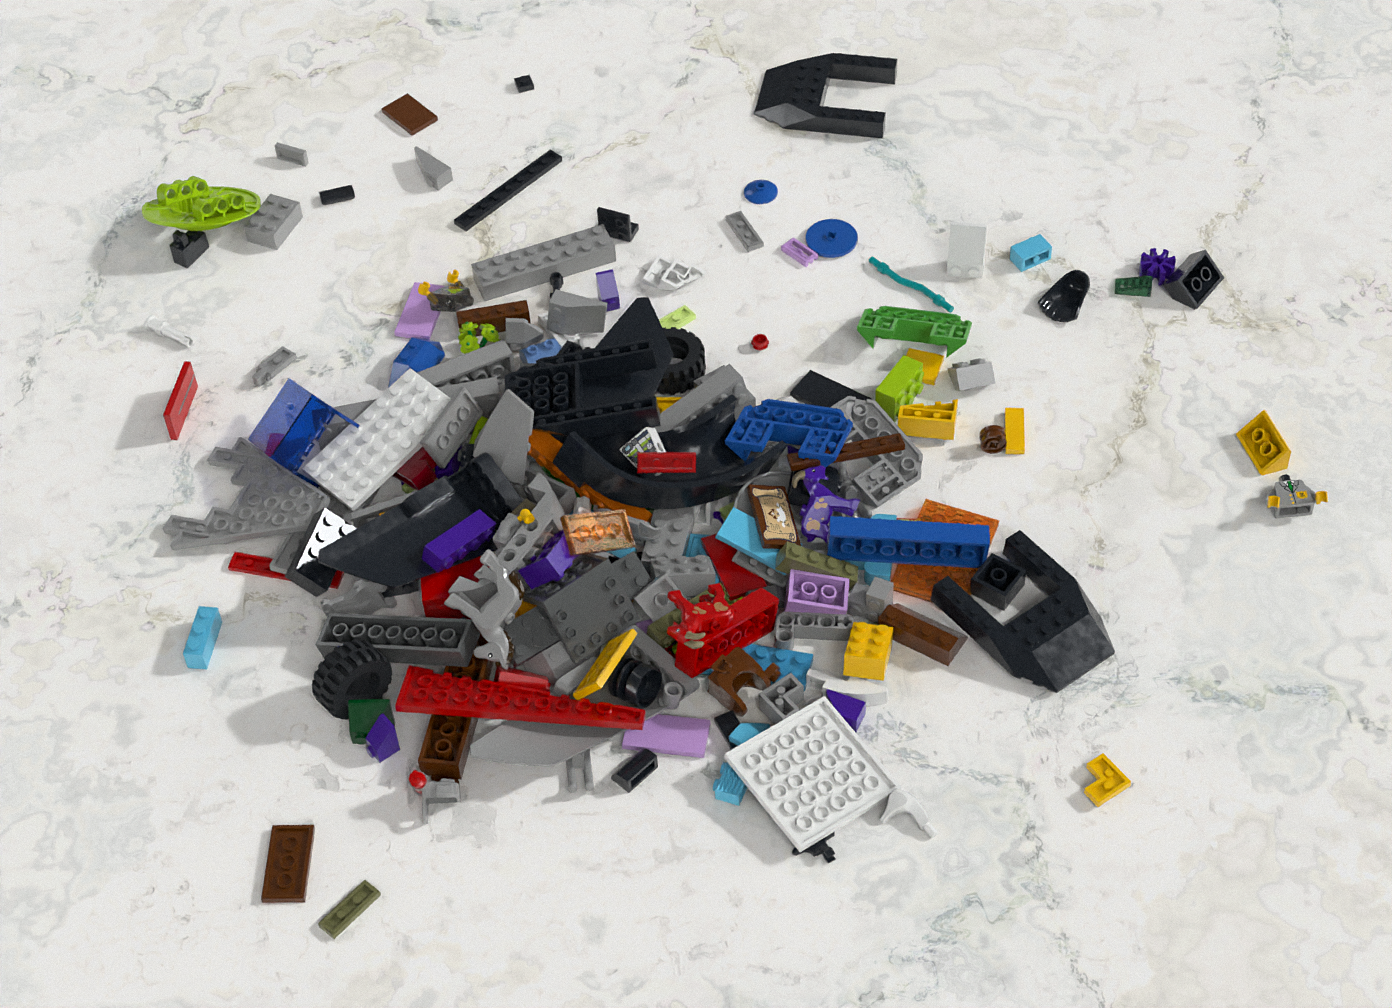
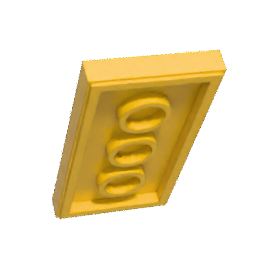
M630 629L608 641L573 693V697L576 700H580L603 687L638 633L634 629Z

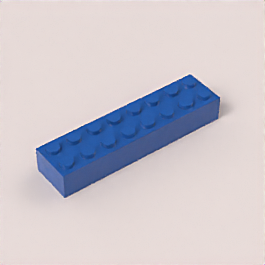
M830 516L827 537V555L839 560L980 568L987 559L990 546L989 525Z

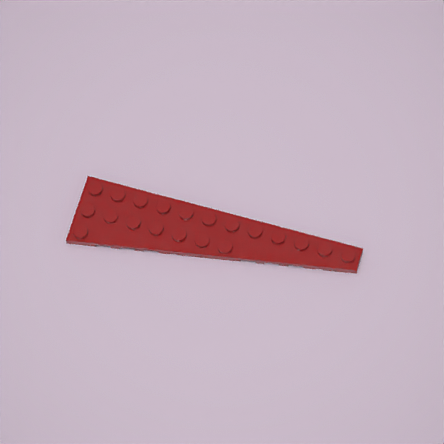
M411 665L408 667L395 704L396 712L643 730L646 717L645 710L613 705L606 702L595 704L585 698H581L580 701L570 699L569 695L562 694L561 697L552 696L548 691L484 679L473 681L469 676L463 675L462 678L452 677V673L444 672L442 675L433 673L432 669Z

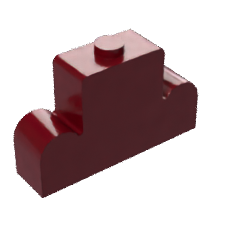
M421 447L392 476L409 487L420 490L436 480L437 475L433 468L437 464L425 448Z

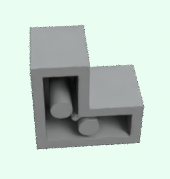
M874 577L870 587L856 583L848 597L847 612L878 623V618L889 604H893L894 583L878 577Z
M792 673L786 675L758 694L759 709L774 724L779 723L800 710L796 705L804 700V686Z

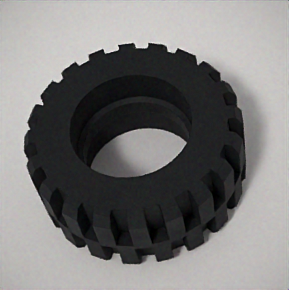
M665 327L663 330L673 352V358H678L682 361L669 365L656 392H659L661 395L683 394L686 390L690 391L694 388V380L705 375V348L702 341L697 336L695 337L694 333L687 332L683 328L671 327V329H666Z
M365 640L347 641L342 646L334 648V651L328 653L325 656V660L320 662L318 670L313 675L312 692L314 697L335 718L348 720L349 700L382 699L383 694L389 689L388 685L391 684V663L371 643Z

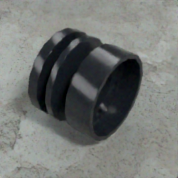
M624 656L609 676L608 690L611 695L619 699L628 701L640 708H646L653 703L660 691L662 673L656 667L630 656Z

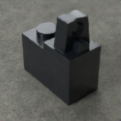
M176 230L173 233V242L169 245L174 263L185 268H189L209 248L206 233L203 231H187L184 233Z

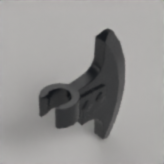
M835 832L802 852H799L794 847L792 854L797 856L808 852L814 857L822 854L827 863L836 860L833 856L835 854L834 850L826 843L827 840L835 836Z

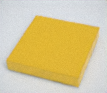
M909 348L906 356L923 363L924 376L922 383L935 385L944 361V355Z

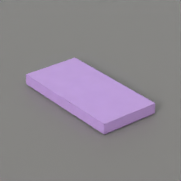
M414 282L395 329V336L430 340L442 310L440 307H443L448 294L446 290H440L443 287L445 288V286L430 284L429 292H432L431 294L439 301L435 305L429 297L418 293L420 283Z
M657 714L644 721L643 730H626L622 749L640 751L645 748L654 753L704 758L711 722L707 719Z

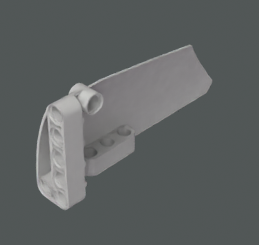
M631 625L617 634L619 636L630 629H634L638 633L623 657L630 656L661 671L662 684L656 699L646 708H640L628 701L619 699L611 695L608 690L609 678L601 689L584 698L589 699V702L595 704L606 702L613 705L645 710L646 721L666 709H676L681 700L699 689L700 683L697 677L690 678L676 668L673 656L636 625ZM591 657L559 678L554 686V691L550 695L561 697L564 694L569 695L570 699L576 700L573 697V693L598 657ZM508 720L470 745L471 758L508 764L554 767L628 729Z

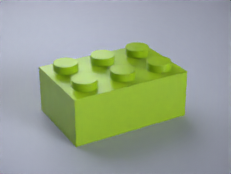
M905 355L901 357L875 390V401L894 422L898 419L900 406L912 404L916 395L920 394L924 387L922 384L924 376L923 363Z

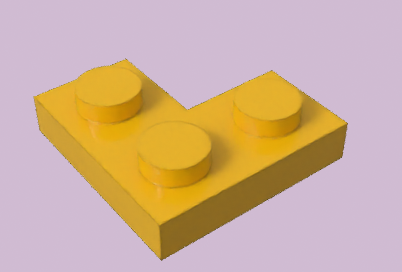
M1104 753L1087 763L1086 768L1095 776L1097 781L1084 789V793L1097 807L1131 786V781Z

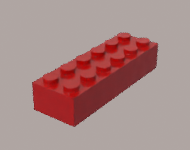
M761 587L744 598L737 600L730 605V607L736 608L737 612L734 613V619L731 620L728 627L718 631L697 632V634L705 633L703 638L693 640L703 641L704 645L701 648L692 649L678 642L674 666L690 678H694L711 668L722 654L726 657L735 647L743 649L774 631L779 598Z

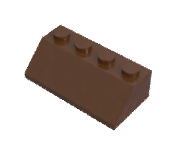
M527 300L456 312L459 328L465 322L477 323L478 327L474 328L476 330V337L482 336V330L479 328L480 324H491L498 333L506 332V318L526 319L531 324Z
M899 603L889 604L878 618V625L894 627V641L946 666L950 665L968 639V636Z

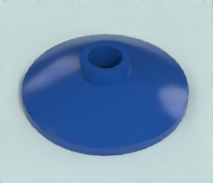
M755 180L748 183L744 188L745 198L754 204H767L778 195L777 186L768 180Z

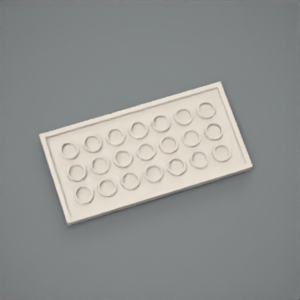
M410 368L303 468L304 473L354 512L423 447L420 441L451 398Z

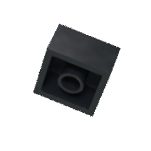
M991 553L971 578L970 594L1005 611L1025 585L1026 570Z

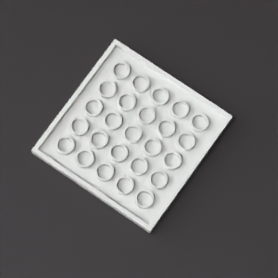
M825 696L724 755V759L799 852H802L889 799V796L896 788H902Z

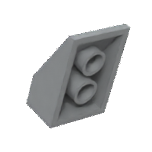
M556 289L549 302L547 330L561 334L603 333L607 303Z

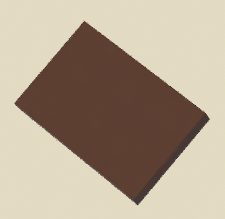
M408 93L382 108L383 114L412 136L438 121L437 115Z

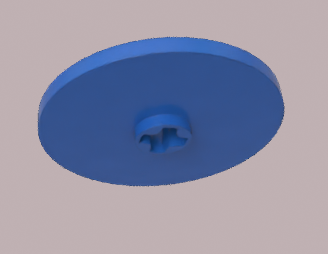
M838 219L818 221L806 232L807 247L819 256L827 258L841 257L850 253L858 242V234L851 224Z

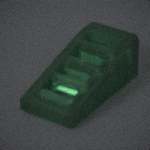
M1153 276L1116 279L1114 294L1151 297Z

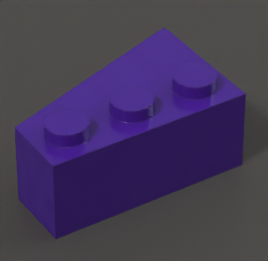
M572 526L556 532L542 546L543 551L538 556L533 555L530 558L532 562L518 570L531 589L549 581L561 579L565 575L564 571L572 566L573 559L581 554L580 550L585 545L580 537L566 539L565 536L577 534Z

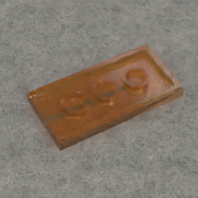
M625 509L560 517L570 556L635 547Z

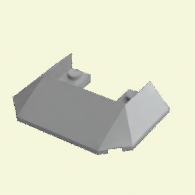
M847 396L830 407L841 409L844 417L853 422V427L845 443L849 440L855 442L897 433L901 434L905 443V450L867 457L873 466L852 480V483L864 496L863 504L878 508L921 479L923 454L875 400L867 399L865 401L856 399L853 396Z

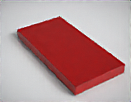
M717 533L701 538V544L707 556L710 557L713 568L730 601L745 597L747 591L767 587L762 577L731 561L737 549L715 538Z

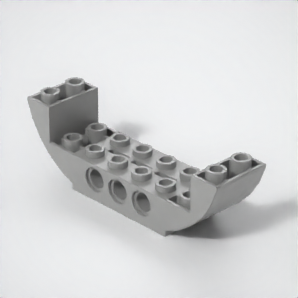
M540 472L528 486L537 502L536 507L531 512L535 520L530 524L523 522L497 557L502 566L508 569L509 574L512 571L518 574V579H521L525 590L529 588V585L518 570L522 566L529 565L532 562L530 558L533 555H540L543 551L542 546L556 532L566 528L564 510L549 482ZM459 576L448 591L450 595L452 593L458 595L462 591L480 608L498 592L496 584L488 579H482L477 583Z

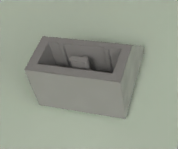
M985 359L970 360V364L968 362L953 363V367L947 368L955 390L960 391L995 384L992 362Z

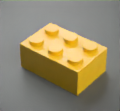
M853 622L844 655L843 675L884 681L892 649L894 627Z

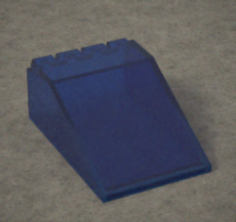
M288 378L248 440L285 469L318 488L320 486L318 483L299 471V468L305 461L302 459V456L307 457L315 446L312 441L314 439L316 441L319 440L326 429L323 425H329L335 414L356 428H359L360 425Z

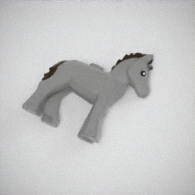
M488 549L480 558L483 566L474 576L480 580L488 579L494 582L498 592L481 608L462 591L458 595L452 593L444 604L452 609L463 611L466 616L472 619L482 636L488 641L487 644L476 647L474 655L479 659L495 662L496 666L501 665L502 668L507 670L514 657L513 648L515 646L511 642L512 638L508 636V633L503 628L514 620V614L521 606L525 589L521 579H518V574L515 571L509 574L508 569L502 566L496 555Z

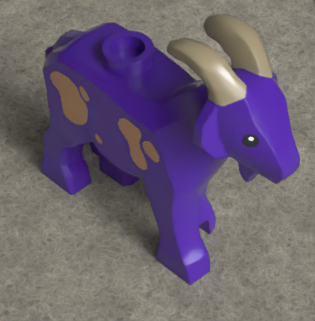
M822 465L797 472L793 476L792 485L796 488L797 482L802 479L810 495L807 504L802 505L799 513L802 516L800 521L802 534L807 537V542H812L818 537L827 544L828 523L833 511L852 517L854 511L857 510L860 499L841 498L819 483L820 479H829L825 476L826 468Z

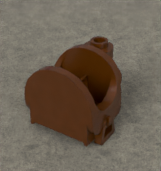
M735 647L726 657L722 654L711 666L713 672L708 676L709 689L707 692L729 711L733 710L736 715L743 717L748 709L737 695L738 691L742 687L765 690L771 686V681L775 682L780 677V667L772 663L764 671L748 653L739 647Z

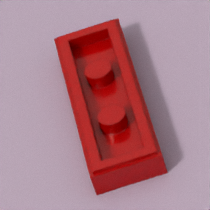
M637 452V473H696V452Z

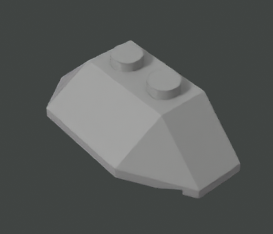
M506 318V344L511 351L519 352V350L544 339L543 330L534 324L528 323L526 319Z
M562 641L531 658L523 665L528 672L546 676L551 686H555L556 682L563 675L591 657H598L601 647L578 663H574Z

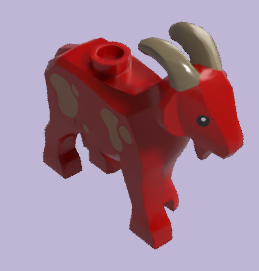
M720 583L708 585L707 591L713 594L714 597H711L709 594L701 595L699 603L692 604L684 598L680 590L669 591L667 598L674 602L676 608L681 610V623L678 625L676 622H673V626L667 628V634L679 643L692 649H698L704 645V642L693 640L703 638L705 633L697 634V632L718 631L728 627L731 620L734 619V613L737 610L730 607L724 599L725 593Z

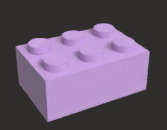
M791 569L786 584L784 612L846 614L849 579Z

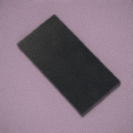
M809 370L790 392V396L802 403L829 408L847 396H853L856 399L865 401L867 399L872 400V398L812 370Z

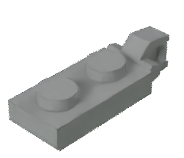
M282 346L258 366L256 374L252 376L254 384L260 387L266 380L269 381L297 359L296 354Z

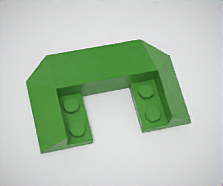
M880 306L876 311H873L872 308L864 310L857 325V331L873 349L878 337L882 339L904 340L947 346V358L966 344L972 322L969 320L962 321L961 316L957 314Z

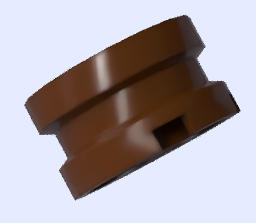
M990 425L980 431L979 439L982 451L996 454L1006 448V432L1001 426Z

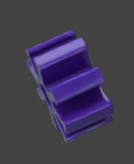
M1151 248L1149 255L1143 252L1140 260L1139 277L1146 276L1147 284H1151L1152 280L1157 278L1158 285H1163L1165 278L1169 279L1174 273L1175 256L1168 257L1169 251L1163 249L1161 255H1157L1156 248Z

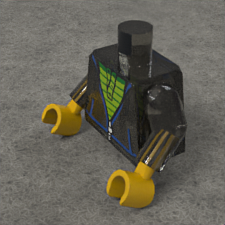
M453 270L452 274L449 271L447 275V281L454 284L447 285L433 292H429L430 284L428 282L420 283L418 293L427 296L426 298L430 301L432 311L456 312L473 305L474 298L471 296L469 288L465 287L461 281H458L459 272L457 270Z

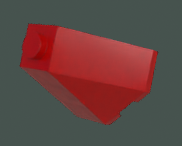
M501 665L496 667L493 682L550 692L551 683L548 682L546 676L508 667L506 670Z

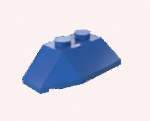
M412 337L393 361L388 387L393 385L410 368L417 373L440 364L445 357L440 342Z

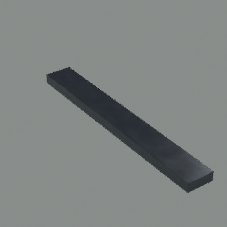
M550 149L455 218L454 224L467 232L562 162V156Z

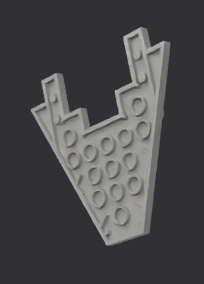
M239 437L232 449L215 447L207 459L209 465L235 469L236 471L230 479L232 484L244 486L230 509L212 507L204 520L171 515L162 529L165 534L175 535L170 544L172 550L221 543L229 544L234 541L302 532L307 530L313 515L323 508L327 509L331 501L329 496L244 438Z

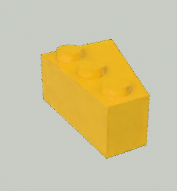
M958 399L946 404H941V401L935 402V405L924 406L923 403L901 405L898 414V427L906 436L954 440Z

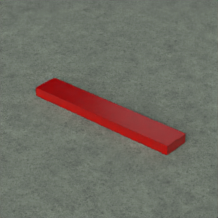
M234 552L228 565L230 571L290 581L285 578L286 574L270 570L269 565L273 558ZM337 570L329 588H339L344 572Z

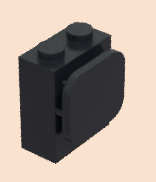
M829 465L825 469V476L829 479H820L819 483L837 496L842 482L839 481L840 473L835 467ZM801 470L791 471L787 493L789 503L802 507L803 504H807L810 495L802 479L797 482L796 488L792 485L793 476Z

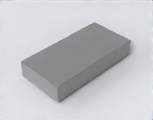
M278 142L275 144L278 159L305 167L308 165L306 150Z

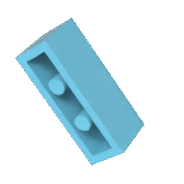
M198 607L183 652L188 668L206 670L208 668L222 625V619L216 607Z

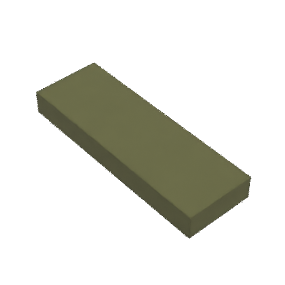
M364 880L318 923L319 928L335 939L381 896L380 891Z

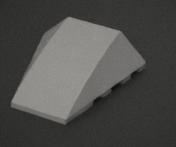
M511 390L505 391L475 439L473 456L477 457L484 452L488 453L508 481L524 485L527 484L525 470L528 469L529 461L526 459L527 452L530 451L531 447L528 440L529 436L532 435L534 411Z

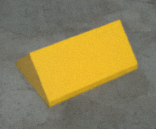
M1263 410L1236 433L1262 476L1287 469L1291 450L1267 411Z

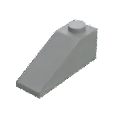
M414 147L416 161L426 183L430 187L439 191L453 181L451 167L421 148Z

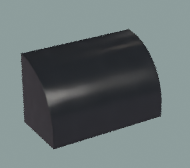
M641 749L611 776V779L630 793L658 768L657 755L648 749Z

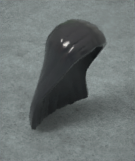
M1073 270L1066 273L1038 301L1042 312L1054 321L1070 322L1076 320L1090 288L1089 276L1081 270Z

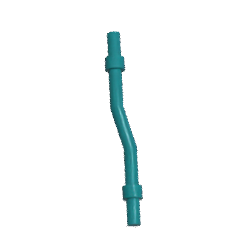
M873 256L870 257L869 263L875 266L881 274H886L898 284L922 292L933 300L935 305L944 308L949 313L954 310V307L946 302L945 298L940 294H935L920 283L902 278L892 271L886 263L880 262Z

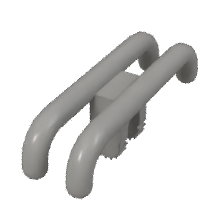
M839 462L838 466L842 485L837 496L844 499H860L857 507L862 518H871L872 511L865 508L852 480L848 476L846 462Z
M590 749L566 760L570 793L577 791L575 769L579 768L584 769L586 790L592 791L594 789Z

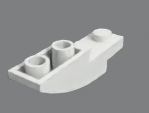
M810 668L806 674V686L821 691L822 697H826V691L830 689L864 701L866 706L882 705L888 702V688L880 684L868 682L863 678L850 676L848 681H844L839 677H833L822 671Z

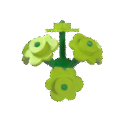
M465 322L462 324V327L459 328V332L462 333L458 335L459 344L461 345L460 351L466 354L485 347L488 341L494 343L500 341L501 339H499V334L495 327L487 323L480 324L479 328L482 330L481 335L483 338L479 344L478 338L475 336L476 330H474V328L478 327L477 323Z

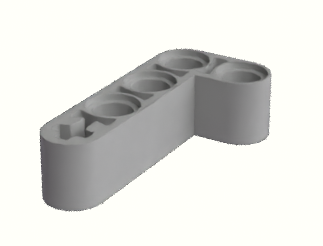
M782 612L777 616L776 648L793 650L795 638L848 641L855 619L847 614Z

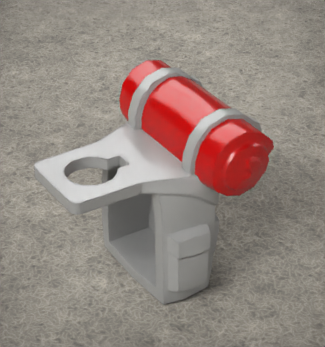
M414 770L409 775V784L417 795L422 796V815L425 824H428L429 804L461 802L460 786L458 783H455L454 779L442 778L439 782L429 781L428 777L421 770Z

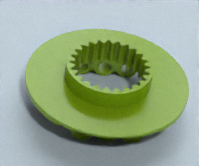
M191 176L188 180H175L172 184H160L157 188V199L146 202L142 206V216L151 223L176 227L181 230H211L224 227L234 221L254 214L261 207V199L256 193L246 189L208 186L204 179Z

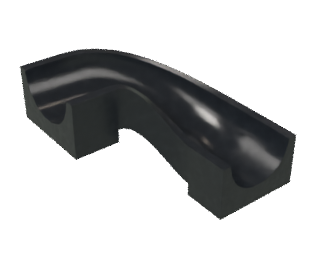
M731 394L714 408L693 421L669 431L657 432L666 452H696V473H661L658 476H655L653 473H637V468L620 449L643 429L585 439L573 431L568 435L552 463L579 489L587 484L596 492L622 504L649 509H676L706 504L738 492L754 477L769 472L788 445L782 440L773 447H765L762 452L751 451L746 461H743L725 444V440L736 422L734 409L738 399Z

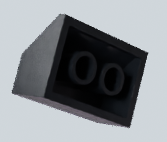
M1205 249L1190 254L1163 286L1173 300L1195 310L1220 284L1224 276Z

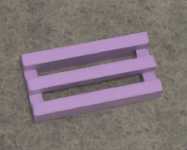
M794 237L781 246V251L805 267L808 266V263H813V259H818L816 252Z

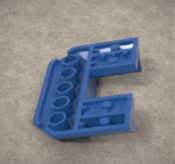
M766 399L761 401V405L755 407L749 405L743 408L727 436L725 444L743 461H746L751 451L762 452L768 441L780 442L783 440L787 444L801 446L798 451L799 458L818 459L820 464L826 468L836 461L853 427V422L844 417L841 409ZM827 447H828L829 451L831 452V454L825 453V451L827 450Z

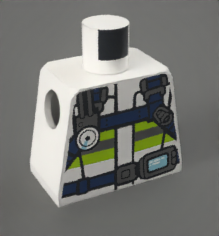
M651 427L644 428L620 449L636 468L637 452H666L656 429ZM653 473V474H654L655 476H658V475H660L661 473Z

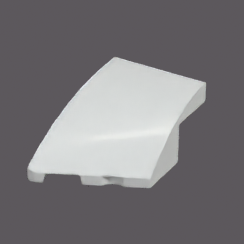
M659 254L644 275L642 283L658 289L676 290L705 275L706 271L694 264H691L689 267L677 259L672 262Z

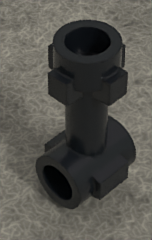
M559 272L551 274L550 285L553 287V293H550V299L555 290H560L564 284L563 276Z

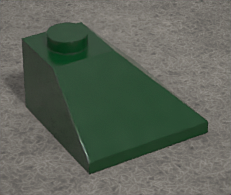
M390 699L348 701L349 732L353 744H367L365 738L381 714H384L395 726L396 722Z

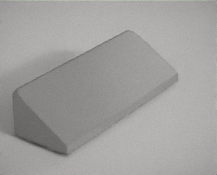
M737 550L731 560L746 570L762 577L772 585L784 588L787 584L789 574L784 575Z

